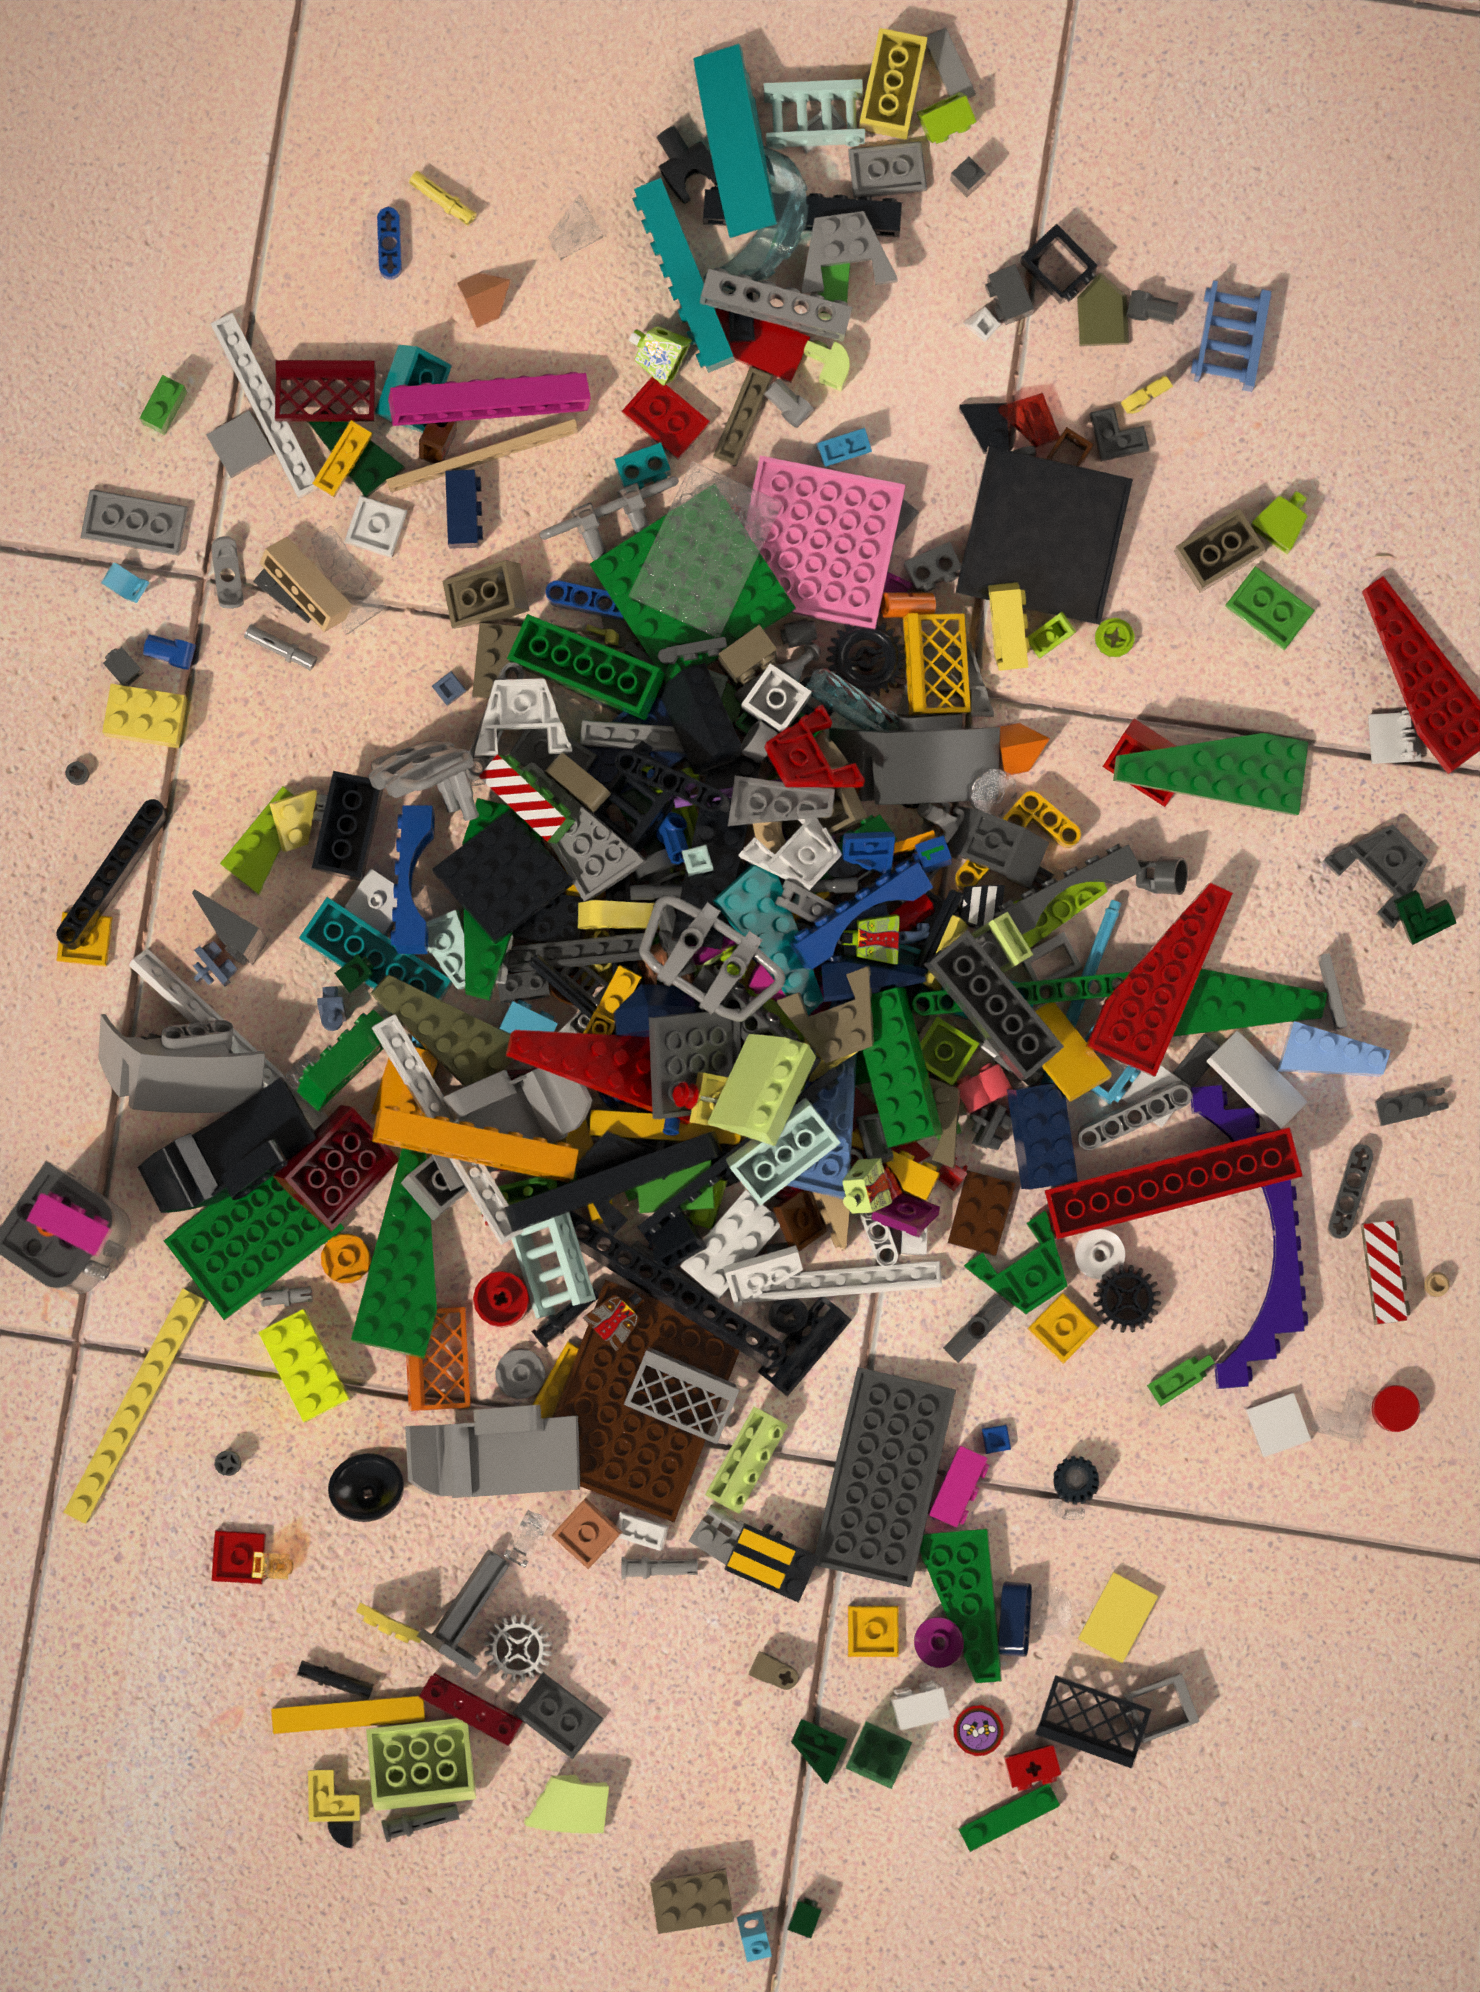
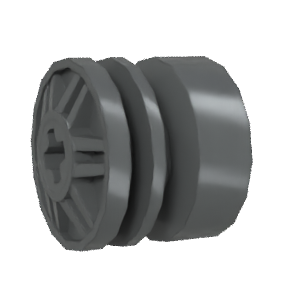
M666 849L645 857L644 859L648 862L633 871L637 882L649 881L650 884L655 886L683 885L684 881L681 880L685 878L686 870L676 871V868L682 863H671ZM659 898L645 901L646 903H655Z

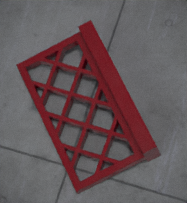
M276 360L275 421L350 422L352 420L353 422H374L375 360ZM281 380H292L297 386L287 394L281 388ZM310 380H317L322 386L312 394L305 385ZM335 380H341L347 385L338 394L329 387ZM360 380L370 381V387L363 394L354 387ZM300 389L309 396L301 405L292 398ZM325 389L334 396L326 405L316 398ZM351 389L358 398L348 405L341 397ZM288 400L296 407L291 414H280L281 406ZM312 401L321 407L316 414H308L304 410ZM339 401L346 409L340 414H333L329 408ZM361 401H364L369 406V414H358L354 408Z

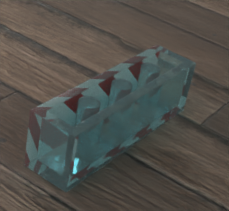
M827 668L817 669L812 674L806 685V688L811 691V697L864 731L898 729L899 715Z

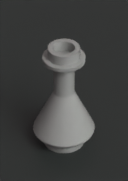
M814 643L806 644L804 646L805 653L798 660L777 665L776 668L799 683L803 668L811 660L818 661L820 659L821 649Z

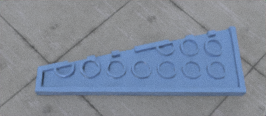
M855 998L832 1001L829 1009L855 1000ZM857 1053L835 1067L841 1074L838 1078L840 1083L829 1092L824 1089L818 1094L820 1099L812 1105L837 1136L840 1144L792 1180L787 1186L844 1199L846 1196L843 1179L850 1171ZM808 1079V1081L806 1082L804 1091H805L808 1087H810L814 1082H816L818 1079H816L815 1081H812V1082H810V1080Z

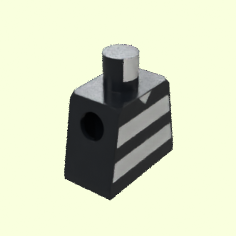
M1005 885L964 886L962 889L963 899L956 911L959 912V918L968 927L979 929L994 920V914L1000 911L998 906L1003 904Z

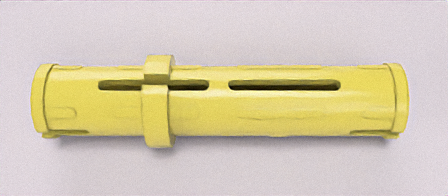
M418 170L411 176L408 183L439 204L448 215L452 214L466 226H469L474 221L477 213L463 205L457 196L453 197Z

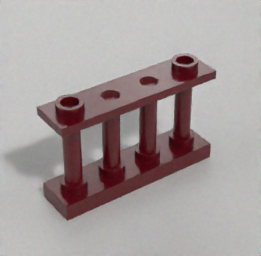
M435 1672L433 1675H430L419 1698L507 1746L512 1743L523 1723L521 1719Z

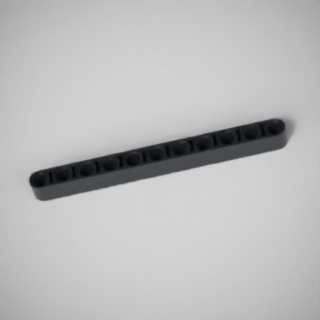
M574 1211L569 1212L575 1233L577 1231H584L588 1235L585 1238L577 1236L581 1252L764 1367L776 1369L782 1364L786 1348L781 1341ZM604 1244L608 1246L609 1250L601 1251L597 1248V1245ZM621 1257H625L630 1261V1263L622 1264L618 1261V1259ZM648 1271L651 1277L644 1278L639 1272ZM668 1284L673 1290L665 1291L661 1288V1285ZM689 1297L694 1303L685 1304L682 1298ZM706 1310L712 1311L715 1317L708 1318L703 1312ZM732 1324L737 1330L729 1331L724 1325ZM753 1337L757 1340L758 1344L751 1345L746 1341V1338ZM776 1351L779 1357L772 1358L767 1352Z

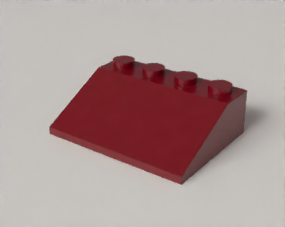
M340 1105L315 1131L318 1139L288 1159V1164L273 1175L295 1200L330 1231H333L399 1161V1158L386 1144L372 1142L374 1130L353 1107Z

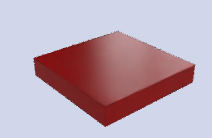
M215 1530L211 1581L263 1584L266 1533Z

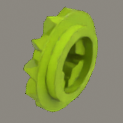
M1110 618L1103 621L1095 633V644L1099 651L1108 657H1121L1127 654L1133 647L1135 640L1134 631L1130 624L1119 618ZM1117 628L1118 637L1124 641H1117L1112 648L1111 639L1107 638V636L1113 635Z

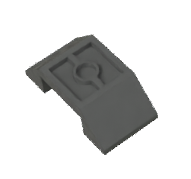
M957 806L956 808L963 810L965 816L958 827L959 829L947 843L951 857L959 861L963 858L1006 875L1007 880L1030 889L1049 842L1024 827L978 809Z

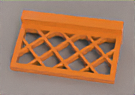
M465 1307L437 1308V1314H445L441 1319L436 1315L435 1319L438 1322L433 1326L432 1332L441 1323L451 1334L442 1344L431 1335L430 1338L439 1348L430 1357L426 1354L425 1358L427 1361L424 1364L423 1359L406 1355L409 1411L471 1408ZM449 1313H460V1324L455 1330H452L443 1321ZM459 1329H461V1337L456 1333ZM453 1335L461 1342V1350L456 1355L452 1354L444 1346ZM441 1349L452 1357V1360L444 1369L433 1360ZM461 1353H462V1362L458 1359V1357H459V1355H460ZM454 1361L463 1367V1374L457 1381L446 1372ZM429 1362L441 1371L432 1382L423 1373V1369ZM442 1374L454 1383L445 1394L434 1385ZM462 1379H463V1386H464V1387H462V1386L459 1384V1382H460ZM424 1381L429 1384L425 1390ZM456 1386L464 1392V1403H454L447 1397ZM432 1387L442 1397L435 1405H425V1393ZM445 1399V1400H446L448 1403H450V1404H440V1403Z

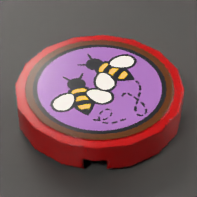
M983 1705L970 1706L956 1717L953 1725L955 1741L965 1753L973 1756H985L995 1751L1001 1744L1004 1735L1003 1723L999 1715L991 1708Z

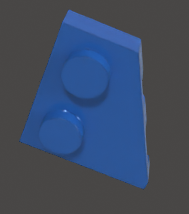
M893 832L846 833L843 838V860L852 864H859L867 870L875 869L882 872L883 875H890L895 835Z

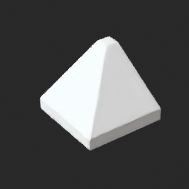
M983 307L963 323L984 342L1001 325L986 307Z

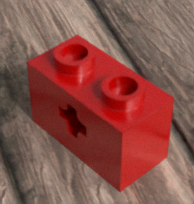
M1053 1744L1003 1757L1011 1787H1017L1018 1791L1030 1789L1033 1787L1032 1783L1041 1780L1043 1785L1056 1782V1776L1062 1775ZM1030 1762L1040 1765V1769L1036 1770V1775L1026 1771V1768L1030 1767Z

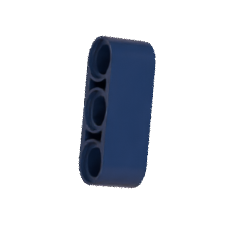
M1005 1581L1003 1584L999 1630L1000 1655L1026 1657L1028 1654L1032 1586L1030 1583Z

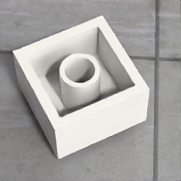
M770 663L743 701L741 709L755 719L764 722L779 734L794 722L810 699L811 691Z

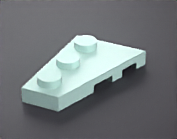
M454 910L426 922L429 929L428 951L433 954L456 988L462 990L465 988L464 924L459 911Z

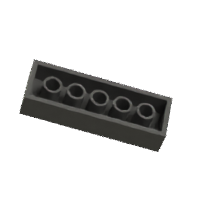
M968 930L959 933L924 963L1019 1080H1025L1064 1047Z

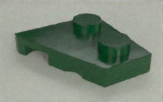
M801 1718L791 1743L821 1780L828 1785L848 1739Z

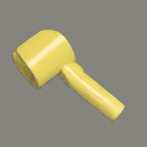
M587 625L586 630L605 636V644L618 645L619 634L613 629L605 630Z

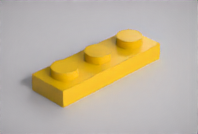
M351 420L312 484L335 498L372 438L373 433Z

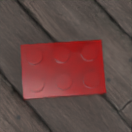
M654 377L647 381L622 410L623 415L657 443L661 442L662 447L677 460L683 456L710 424V421L669 386L659 383Z

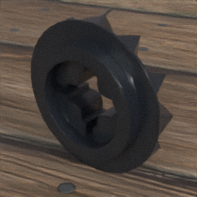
M799 1299L777 1300L771 1306L768 1318L771 1327L778 1334L781 1332L789 1336L790 1333H799L800 1329L806 1327L809 1314L806 1305ZM793 1312V1318L795 1320L789 1319L786 1322L783 1315H789Z

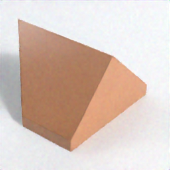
M479 273L457 283L477 328L499 319L511 279Z

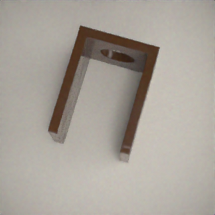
M1066 427L1046 459L1052 460L1064 440L1067 439L1085 451L1075 465L1081 467L1092 451L1094 444Z

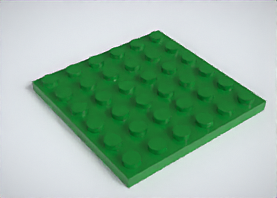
M716 484L705 489L589 564L653 664L666 674L664 679L666 683L681 670L705 663L706 666L712 664L719 659V655L709 657L708 653L699 654V659L684 661V658H678L675 664L664 665L658 659L659 651L663 650V648L666 649L677 645L721 637L726 638L727 647H729L758 625L765 630L796 610V607Z

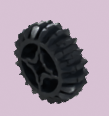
M1120 1265V1274H1117L1111 1268L1109 1271L1112 1274V1278L1103 1274L1102 1278L1106 1282L1105 1285L1099 1282L1096 1283V1287L1102 1289V1292L1093 1293L1094 1297H1100V1301L1094 1302L1093 1306H1102L1103 1310L1098 1311L1096 1314L1097 1316L1106 1314L1107 1317L1103 1319V1324H1107L1112 1320L1111 1329L1115 1330L1117 1325L1120 1324L1121 1333H1124L1126 1325H1129L1130 1332L1133 1333L1135 1332L1134 1324H1137L1142 1330L1145 1328L1142 1320L1149 1324L1153 1322L1152 1318L1148 1316L1149 1313L1158 1315V1311L1153 1309L1152 1306L1161 1305V1301L1154 1300V1296L1161 1295V1292L1152 1291L1151 1288L1156 1287L1158 1283L1155 1281L1149 1285L1147 1281L1152 1277L1150 1273L1144 1278L1141 1277L1143 1268H1139L1137 1273L1134 1274L1133 1265H1129L1128 1272H1125L1124 1266ZM1122 1278H1130L1136 1280L1137 1283L1127 1290L1119 1286L1115 1281ZM1109 1287L1117 1296V1303L1111 1311L1107 1305ZM1143 1287L1147 1294L1145 1310L1137 1301V1295ZM1136 1289L1131 1297L1133 1305L1129 1306L1127 1303L1118 1308L1123 1300L1121 1293L1125 1292L1127 1295L1128 1292L1132 1293ZM1124 1308H1128L1136 1312L1139 1317L1132 1320H1124L1116 1315Z

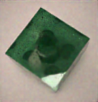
M865 1720L844 1767L892 1789L912 1741Z

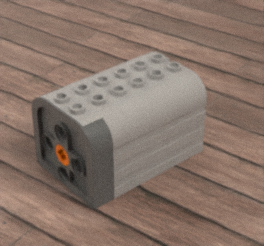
M45 1161L0 1226V1255L45 1286L70 1294H83L92 1290L100 1280L105 1281L112 1270L109 1265L113 1259L118 1261L126 1250L124 1245L131 1232L130 1219L121 1207L108 1201L109 1199L99 1192L92 1190V1187L77 1179L76 1176L53 1163ZM50 1191L63 1198L62 1204L71 1207L73 1203L86 1210L85 1216L94 1219L95 1215L109 1222L107 1227L113 1231L99 1257L27 1221L40 1193L48 1195Z

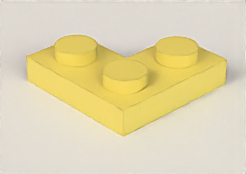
M359 1603L356 1612L364 1616L362 1621L373 1627H376L378 1624L377 1630L391 1636L392 1632L396 1633L395 1638L405 1643H409L412 1640L420 1644L421 1639L417 1637L419 1631L392 1619L370 1606Z
M334 1769L308 1770L309 1822L360 1821V1794L335 1795Z

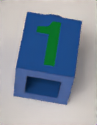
M944 835L915 845L916 853L912 854L914 862H919L925 873L952 864V858Z

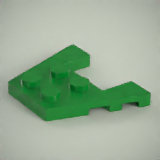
M1046 1211L1026 1223L1040 1246L999 1274L996 1273L983 1253L964 1265L969 1272L1025 1315L1068 1287Z

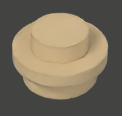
M1433 1272L1425 1278L1424 1288L1430 1296L1441 1297L1449 1290L1450 1284L1445 1274Z

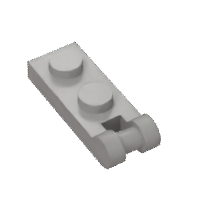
M787 880L784 882V891L781 897L778 896L775 904L813 924L821 916L826 914L829 916L836 911L834 909L835 905ZM793 893H795L796 896L793 902H791L790 900L792 898Z

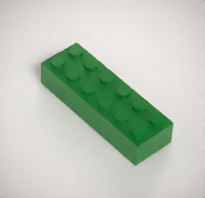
M529 614L526 615L507 657L510 663L519 664L527 672L643 720H646L666 677V674L656 666Z
M893 988L872 994L871 1013L873 1014L874 1045L863 1049L887 1147H898L942 1135L943 1131L906 988Z

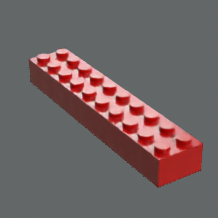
M1289 1127L1044 1191L1056 1237L1061 1239L1303 1177Z

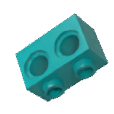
M661 442L614 459L623 488L637 483L639 489L645 488L644 484L650 482L655 484L667 479V476L671 475V469ZM652 460H659L662 463V467L659 470H652L648 465ZM630 468H635L639 474L636 478L630 479L626 477L625 472Z

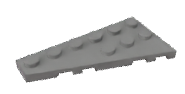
M530 763L521 769L523 772L528 771L537 779L535 783L540 788L545 787L554 795L552 799L557 804L561 803L571 811L570 816L575 820L574 824L557 844H550L568 875L574 880V885L584 902L593 900L648 862L535 763Z

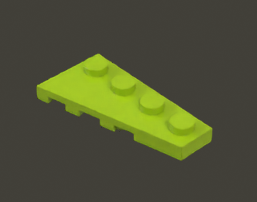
M283 786L220 862L224 868L258 895H260L267 876H269L275 859L281 850L270 803L293 796Z

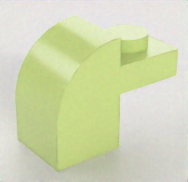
M807 341L804 355L824 363L819 376V383L842 391L849 374L850 360L847 351L836 341H834L831 350L827 349L828 346L821 341Z

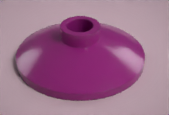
M943 1617L930 1618L924 1621L915 1633L914 1647L916 1653L925 1664L931 1667H948L959 1659L963 1651L962 1633L957 1625L949 1619ZM939 1637H943V1638H944V1640H945L944 1646H942V1645H940V1644L938 1643V1638H939Z

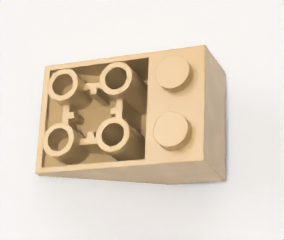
M812 1192L815 1201H821L824 1208L820 1210L825 1225L830 1224L833 1229L830 1237L834 1247H840L841 1251H845L850 1210L845 1207L843 1199Z

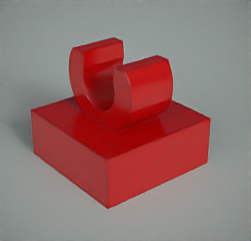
M943 1164L938 1170L940 1174L938 1180L952 1191H955L968 1174L966 1173L968 1166L965 1164L961 1169L957 1165H955V1168H951Z

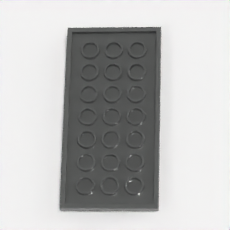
M857 1367L815 1554L819 1556L815 1566L912 1588L956 1389Z

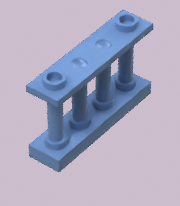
M1213 280L1211 288L1206 287L1204 302H1208L1198 359L1193 358L1191 373L1195 374L1194 382H1199L1201 373L1239 379V382L1243 383L1242 390L1252 392L1255 386L1272 291L1262 289L1259 297L1255 296L1254 298L1216 291L1218 281ZM1214 301L1252 308V311H1256L1255 320L1246 322L1212 315ZM1210 325L1246 331L1248 335H1252L1251 344L1243 346L1208 339ZM1210 349L1244 356L1243 358L1248 359L1247 366L1240 370L1203 363L1205 350Z

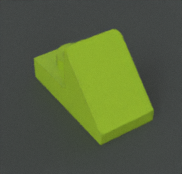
M1061 612L1027 638L1029 639V645L1040 659L1071 638L1076 631L1064 613Z

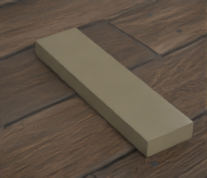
M750 366L713 458L732 466H737L765 398L764 392L770 386L773 379L772 374Z

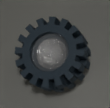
M1071 1456L1069 1460L1067 1458L1063 1459V1463H1059L1056 1471L1054 1470V1488L1058 1496L1064 1499V1502H1072L1073 1505H1077L1078 1502L1084 1504L1086 1500H1091L1093 1495L1097 1493L1099 1476L1095 1465L1093 1466L1090 1460L1086 1461L1081 1456L1079 1458Z

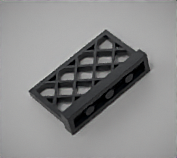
M1055 1675L1035 1734L1132 1769L1152 1709ZM1058 1683L1068 1685L1073 1695L1060 1701L1056 1693ZM1074 1688H1077V1689L1082 1690V1691L1079 1692V1693H1076V1691H1075ZM1088 1692L1093 1694L1097 1704L1084 1710L1078 1696ZM1098 1696L1105 1698L1106 1700L1100 1702ZM1053 1698H1055L1057 1703L1051 1706ZM1075 1698L1081 1712L1068 1717L1062 1704ZM1113 1701L1118 1704L1121 1713L1108 1718L1102 1705ZM1122 1705H1125V1706L1130 1707V1708L1127 1709V1710H1124V1708H1123ZM1059 1706L1065 1719L1058 1723L1046 1720L1049 1710ZM1099 1706L1105 1720L1092 1726L1086 1712ZM1134 1709L1144 1712L1142 1723L1132 1726L1126 1713ZM1083 1714L1089 1728L1079 1732L1074 1730L1070 1720ZM1123 1715L1129 1729L1116 1734L1110 1721ZM1067 1722L1069 1728H1068V1727H1065V1726H1063V1725H1061V1724ZM1107 1723L1113 1737L1107 1740L1099 1739L1094 1729ZM1140 1727L1139 1733H1138V1736H1137V1734H1136V1732H1135V1729H1137V1728ZM1091 1731L1092 1734H1093V1736L1088 1735V1734H1085V1733ZM1131 1731L1136 1741L1133 1750L1123 1747L1118 1737ZM1115 1739L1117 1745L1110 1743V1741Z

